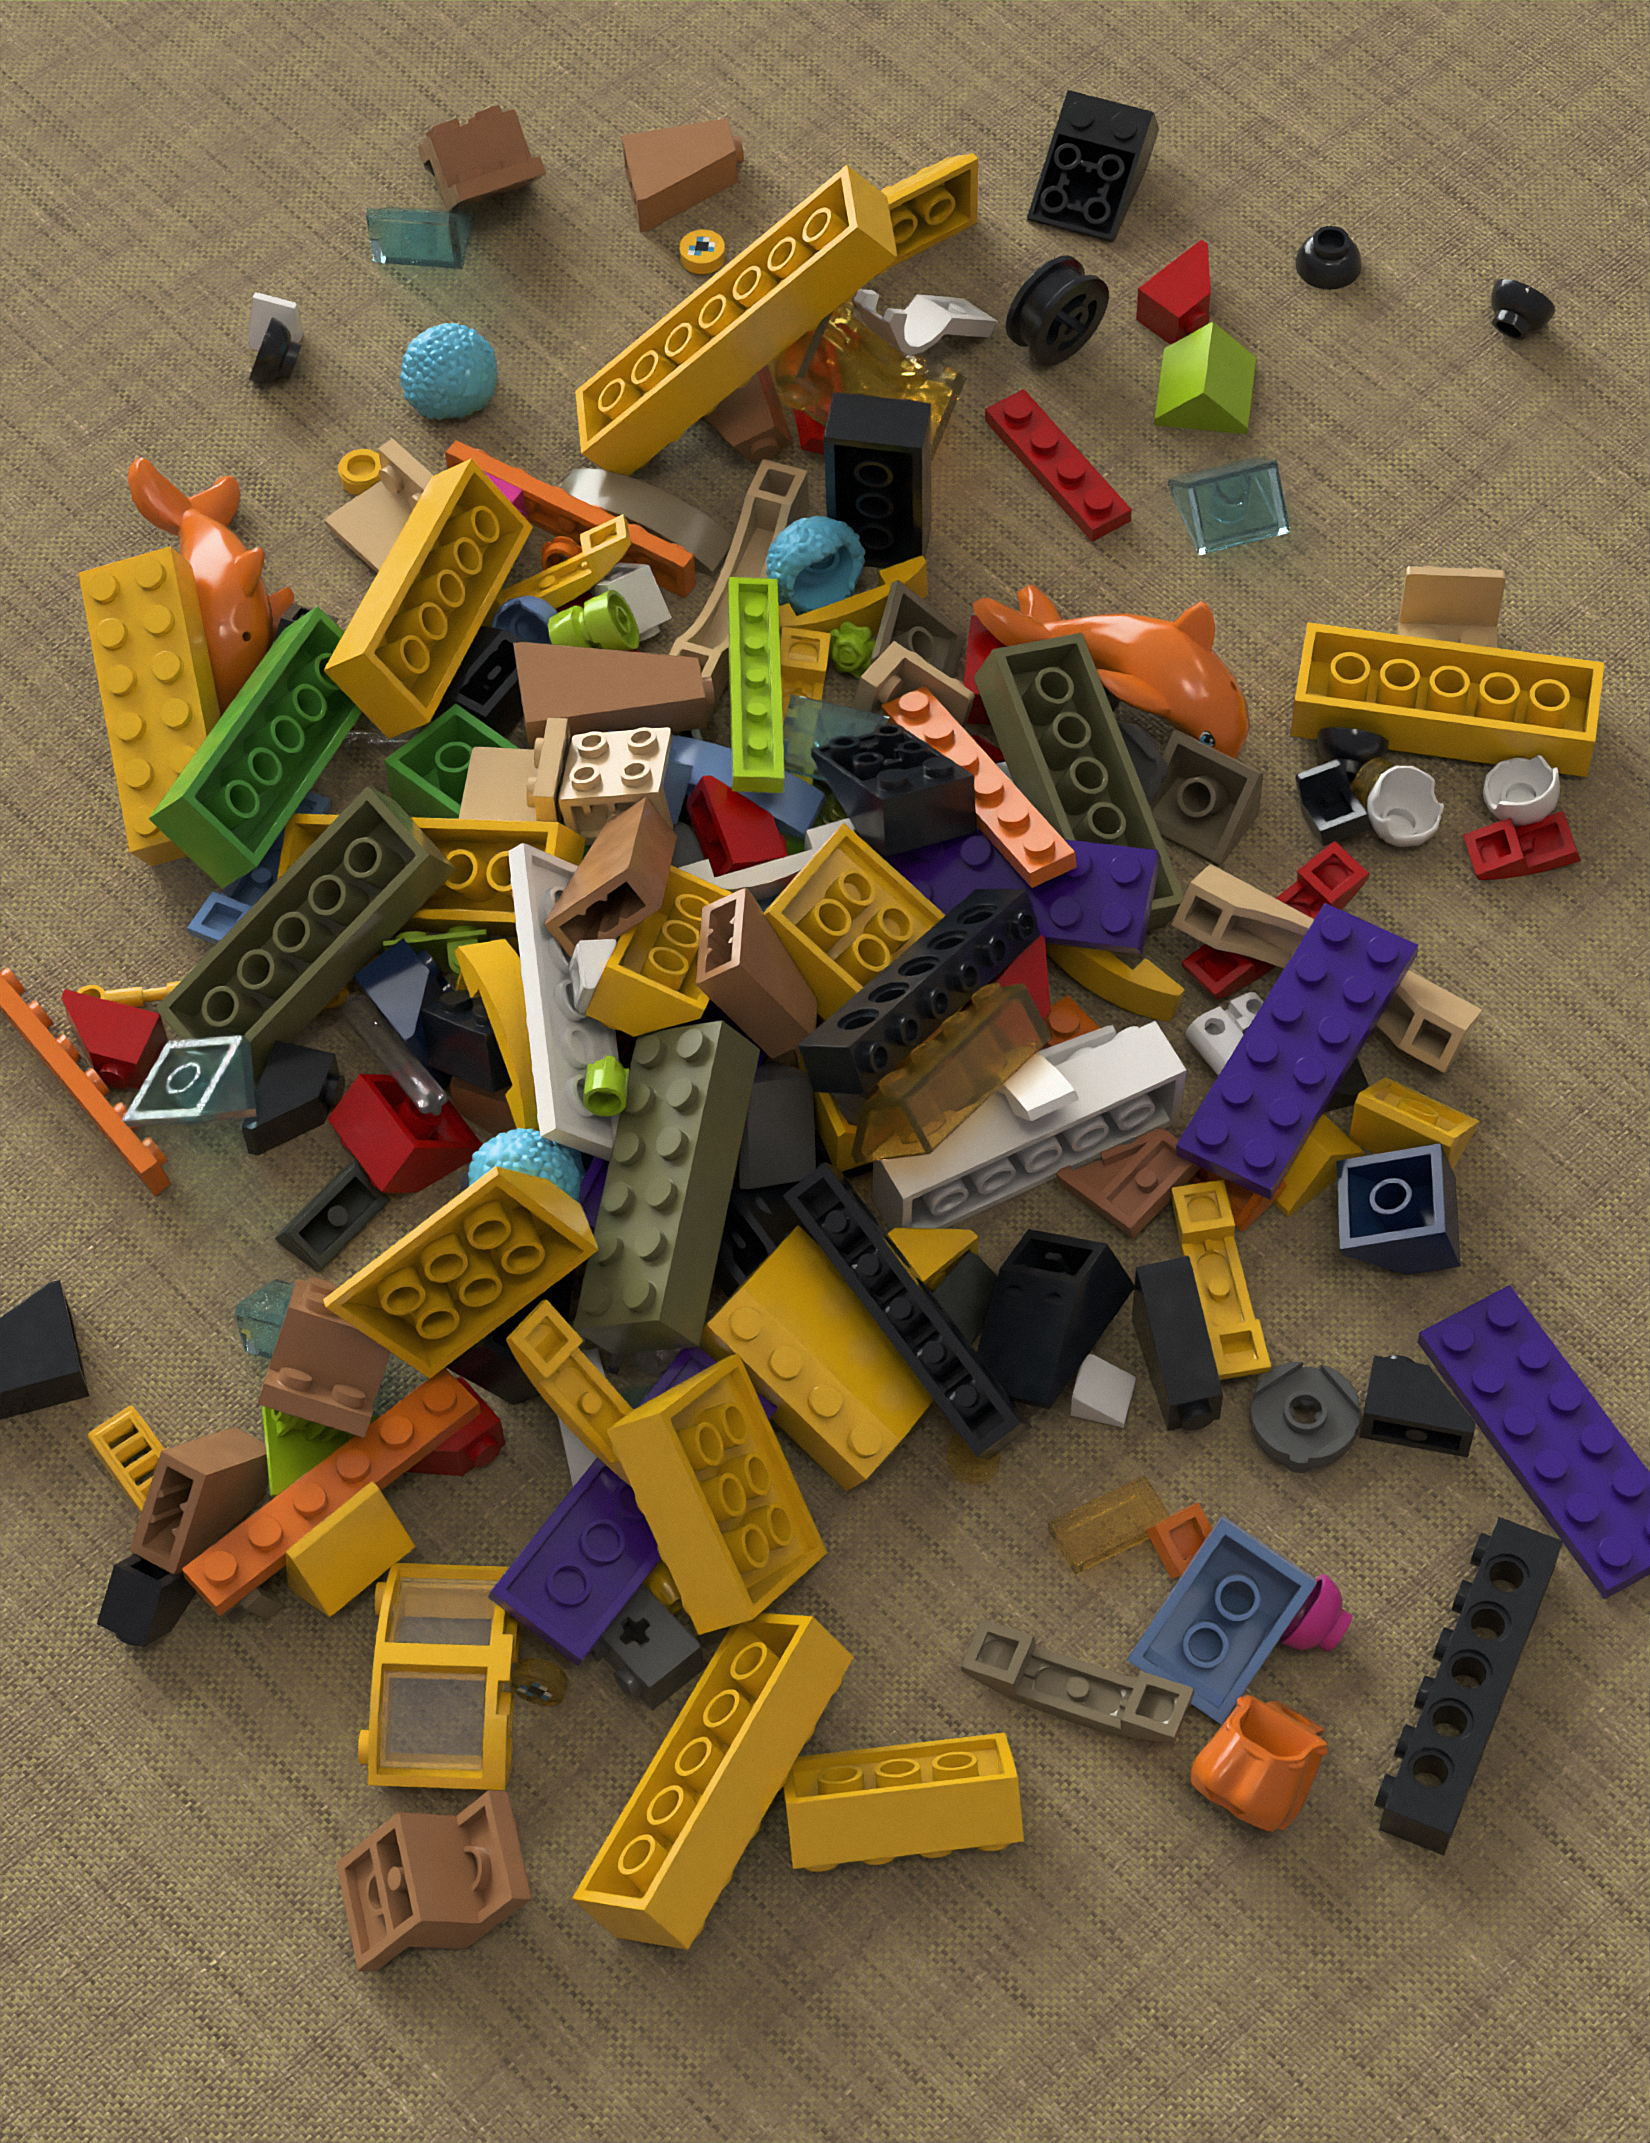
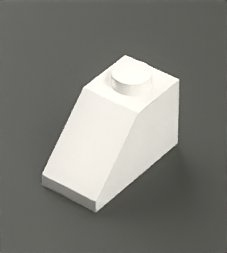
M619 562L605 577L588 590L594 597L609 590H615L622 595L636 619L640 641L660 632L658 625L671 619V615L649 565Z

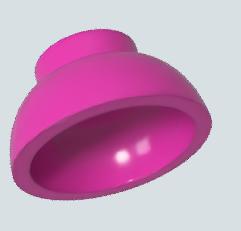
M1322 1574L1316 1578V1586L1280 1637L1279 1642L1283 1645L1297 1650H1308L1318 1646L1324 1651L1330 1652L1346 1633L1353 1616L1342 1608L1343 1598L1338 1586L1327 1575Z

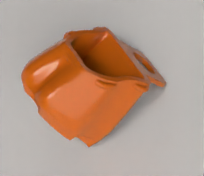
M1251 1695L1239 1697L1237 1699L1238 1706L1195 1758L1191 1767L1190 1782L1207 1799L1226 1808L1237 1818L1269 1832H1274L1277 1828L1284 1831L1302 1809L1322 1757L1328 1754L1327 1742L1319 1737L1322 1735L1324 1728L1280 1701L1275 1700L1264 1703Z

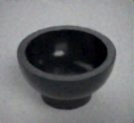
M1325 226L1318 229L1314 235L1303 242L1296 256L1295 267L1298 275L1309 285L1320 289L1332 290L1346 287L1358 278L1361 272L1362 259L1357 245L1349 238L1345 230L1337 226Z
M1499 279L1493 286L1491 306L1495 316L1492 320V325L1508 337L1524 339L1528 331L1538 330L1545 326L1556 312L1554 304L1544 294L1522 282L1511 279Z
M271 318L249 381L268 383L274 381L278 376L288 380L291 377L302 345L292 341L289 329L276 318Z
M1330 727L1320 729L1317 732V747L1321 757L1327 763L1340 759L1345 765L1349 782L1366 781L1368 769L1376 767L1383 760L1389 746V741L1386 738L1360 729Z

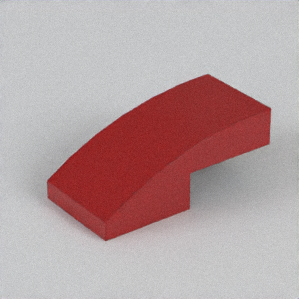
M1564 811L1546 816L1542 821L1525 826L1515 827L1512 819L1508 818L1463 834L1478 880L1527 876L1581 861Z

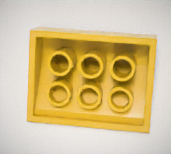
M845 823L834 832L764 911L766 918L818 1000L817 1013L824 1020L832 1016L946 916ZM963 1006L895 1067L898 1076L892 1080L894 1083L929 1052Z
M495 1166L324 1298L323 1301L327 1309L430 1379L587 1260L599 1248L580 1203L548 1179Z
M799 1225L791 1231L703 1325L699 1348L717 1362L730 1355L739 1353L754 1389L778 1407L771 1418L847 1492L865 1481L934 1401L933 1397L823 1249Z
M739 1353L722 1359L635 1408L606 1430L612 1442L613 1453L622 1464L635 1493L636 1504L645 1515L658 1544L659 1555L669 1568L681 1595L682 1606L691 1617L698 1635L753 1620L828 1553Z

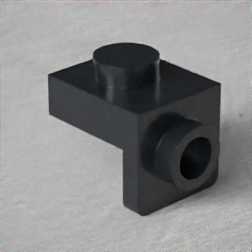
M1340 759L1298 773L1295 776L1302 814L1323 846L1329 845L1334 841L1346 840L1353 835L1370 829L1368 815L1349 787L1346 768Z

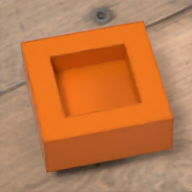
M1067 995L1051 1006V1012L1039 1026L1042 1034L1036 1042L1043 1049L1100 1029V1027Z
M1199 1502L1189 1505L1146 1529L1171 1579L1182 1576L1212 1531V1527Z

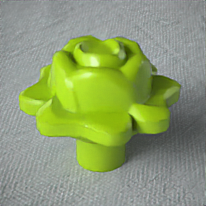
M845 621L840 626V629L833 628L829 631L831 637L828 658L835 662L837 672L851 673L860 679L871 666V658L876 640L872 638L870 628L857 627L850 621Z

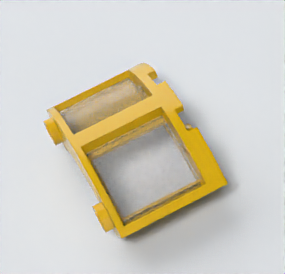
M396 1563L391 1566L387 1581L377 1582L375 1614L379 1616L372 1673L369 1730H361L358 1741L359 1764L368 1765L369 1786L506 1790L512 1770L515 1696L513 1691H504L505 1683H511L512 1663H518L524 1625L489 1599L488 1595L509 1567Z

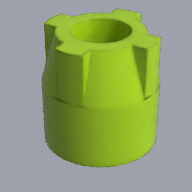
M605 1055L604 1059L598 1060L594 1064L588 1063L586 1066L583 1105L589 1112L599 1116H614L621 1113L626 1107L629 1069L623 1068L618 1061H615L616 1057L611 1055Z

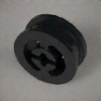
M1067 255L1056 257L1038 268L1016 294L1006 318L1007 336L1018 346H1030L1032 357L1041 365H1057L1079 351L1098 328L1108 306V286L1098 276L1085 275L1083 265L1074 257Z

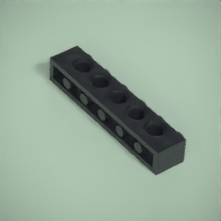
M975 889L805 1038L798 1046L814 1092L867 1094L1041 936L1026 889Z
M824 1162L782 1195L976 1457L990 1460L1032 1427L840 1169Z
M1501 1517L1498 1518L1491 1536L1481 1532L1470 1564L1479 1567L1473 1583L1462 1580L1451 1611L1460 1614L1454 1630L1446 1627L1443 1628L1432 1658L1441 1662L1435 1679L1424 1676L1413 1705L1414 1708L1422 1710L1417 1726L1415 1728L1405 1724L1399 1738L1394 1757L1402 1759V1764L1396 1777L1385 1774L1374 1806L1383 1809L1379 1830L1443 1856L1445 1855L1555 1569L1563 1543L1562 1540ZM1505 1580L1514 1585L1516 1590L1511 1592L1501 1591L1491 1582ZM1478 1627L1489 1628L1497 1634L1498 1638L1492 1640L1482 1639L1473 1632V1629ZM1468 1675L1474 1678L1480 1686L1475 1688L1462 1687L1454 1680V1677ZM1441 1723L1451 1724L1460 1731L1461 1735L1445 1737L1438 1733L1434 1726ZM1423 1772L1431 1773L1437 1776L1442 1784L1437 1787H1426L1416 1780L1415 1775Z

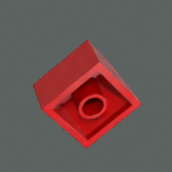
M359 1074L327 1118L340 1136L341 1144L349 1152L353 1153L367 1172L371 1184L382 1193H418L472 1161V1155L479 1151V1148L483 1145L446 1095L438 1089L429 1076Z

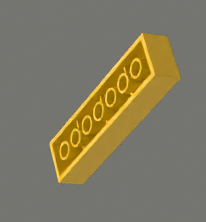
M846 165L579 387L575 394L581 454L605 471L630 476L636 470L643 469L652 457L668 444L679 440L689 427L703 416L711 414L721 401L737 388L744 387L751 380L752 376L769 362L780 358L790 345L806 332L813 331L822 319L841 304L849 302L865 284L875 276L886 272L892 263L898 259L887 196L850 166Z

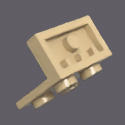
M393 438L378 448L381 470H379L381 481L326 518L327 528L377 574L430 479L434 476Z
M1407 567L1397 635L1497 648V624L1506 581L1505 571L1485 568Z
M893 641L860 677L844 736L857 737L874 732L876 727L887 724L883 719L881 705L923 686L928 688L965 729L975 694L967 689L959 680L950 678L927 663L919 654L909 651Z
M548 717L544 738H536L534 750L474 747L471 753L458 819L559 822L562 824L563 815L558 798L571 744L568 718Z
M642 727L635 730L604 733L593 731L572 737L558 801L565 826L585 837V846H590L594 843L606 823L644 797L649 799L673 830V823L663 788L673 738L670 728L651 729Z

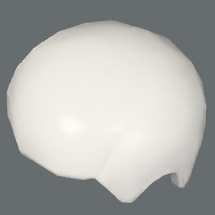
M1537 755L1530 760L1516 757L1498 762L1485 778L1483 798L1488 809L1500 821L1511 818L1516 826H1525L1542 821L1555 809L1560 796L1558 768L1552 769L1541 755Z
M1394 766L1380 775L1367 800L1368 819L1379 838H1383L1386 843L1397 847L1420 846L1435 835L1442 818L1441 814L1443 813L1444 805L1443 803H1438L1435 797V780L1432 776L1414 766Z

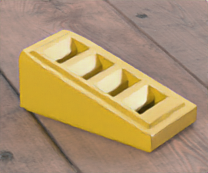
M128 1406L90 1431L88 1439L94 1454L141 1514L153 1476L139 1486L136 1485L135 1481L156 1468L160 1453L165 1448L134 1406ZM143 1449L148 1451V1453L127 1467H123L122 1463Z

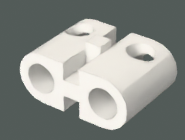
M1249 992L1231 1000L1228 1009L1225 1011L1219 1006L1195 1019L1185 1032V1037L1218 1076L1264 1003L1255 992Z

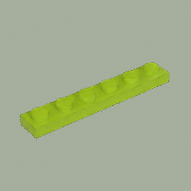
M729 577L727 594L732 791L783 793L785 773L778 580Z

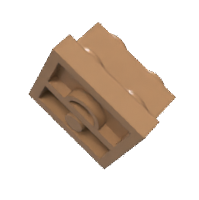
M500 105L476 112L474 117L468 119L469 123L460 126L458 119L433 126V130L426 132L427 139L417 147L423 164L431 162L447 211L532 184L546 174L541 156L531 158L516 110L512 109L502 113Z
M312 1277L308 1279V1282L297 1279L257 1404L365 1438L372 1417L374 1402L391 1352L325 1307L323 1299L339 1288V1286L321 1278Z
M488 1790L457 1816L398 1812L336 1862L358 1971H378L408 1947L467 1949L532 1900L529 1878L524 1867L517 1836V1824L513 1817L508 1791Z

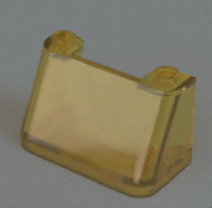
M850 301L838 306L822 319L813 331L806 332L776 360L774 388L780 394L779 399L791 408L802 410L825 428L834 392L863 394L900 400L910 399L931 403V462L967 379L951 366L945 367L942 374L929 371L924 366L926 359L922 356H904L852 316L855 305Z

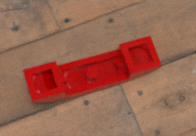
M1334 841L1298 869L1297 881L1275 899L1315 920L1324 903L1342 910L1367 882L1369 872ZM1203 944L1181 962L1182 968L1215 1000L1244 988L1276 967L1268 962L1245 955L1217 950L1207 944Z

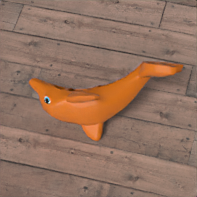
M142 457L137 458L129 466L128 483L133 502L142 516L157 528L179 536L181 555L192 564L219 710L222 716L272 647L280 619L291 604L294 603L295 594L289 587H286L268 596L267 588L261 575L265 559L264 550L259 547L248 551L238 536L227 528L237 514L240 501L239 484L233 476L219 477L207 490L187 498L169 480L162 476L149 460Z
M1028 585L1016 593L1020 612L992 598H981L972 603L974 613L982 624L1007 647L1082 633L1094 665L1098 669L1097 672L1103 687L1116 699L1139 710L1162 716L1176 730L1237 760L1250 730L1248 705L1236 678L1212 649L1215 623L1212 612L1206 603L1199 601L1185 610L1174 622L1128 613L1100 614L1064 620L1052 601L1034 585Z

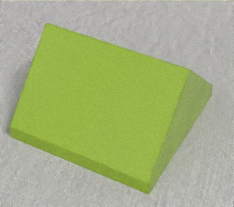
M1214 322L1164 348L1154 425L1247 434L1257 357Z

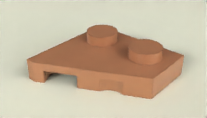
M1161 1127L1139 1136L1131 1144L1117 1145L1100 1152L1101 1160L1074 1171L1070 1165L1063 1167L1056 1173L1059 1185L1134 1239L1172 1199L1171 1188L1184 1186L1202 1167L1177 1156L1176 1144L1179 1139Z

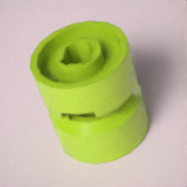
M609 590L587 600L584 604V609L575 605L551 616L548 622L549 637L552 645L630 652L635 650L640 642L639 629L634 614L624 597L615 590Z

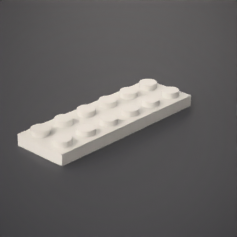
M522 843L508 851L540 1137L610 1161L620 1113L614 1116H599L589 1112L583 1105V1093L588 1063L594 1064L596 1061L604 1059L605 1055L616 1057L615 1061L619 1062L616 1032L604 1026L600 1021L585 1015V1013L577 1012L574 1006L568 967L571 958L544 926L545 919L579 866Z

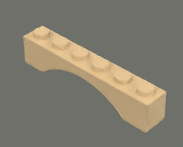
M765 459L762 460L746 493L732 545L717 583L693 625L675 640L669 655L699 658L702 678L711 676L715 706L706 707L707 724L729 680L728 579L729 577L768 578L766 575L768 566L766 564V557L769 554L770 544L774 542L776 536L781 531H784L788 525L804 518L809 510L808 471Z
M1210 864L1190 882L1171 925L1214 949L1245 955L1284 969L1314 919ZM1408 970L1376 1026L1399 1049L1445 1073L1461 1053L1482 1009Z

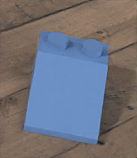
M1222 1515L1127 1660L1146 1673L1194 1688V1696L1190 1704L1222 1725L1237 1703V1699L1241 1697L1316 1586V1578Z

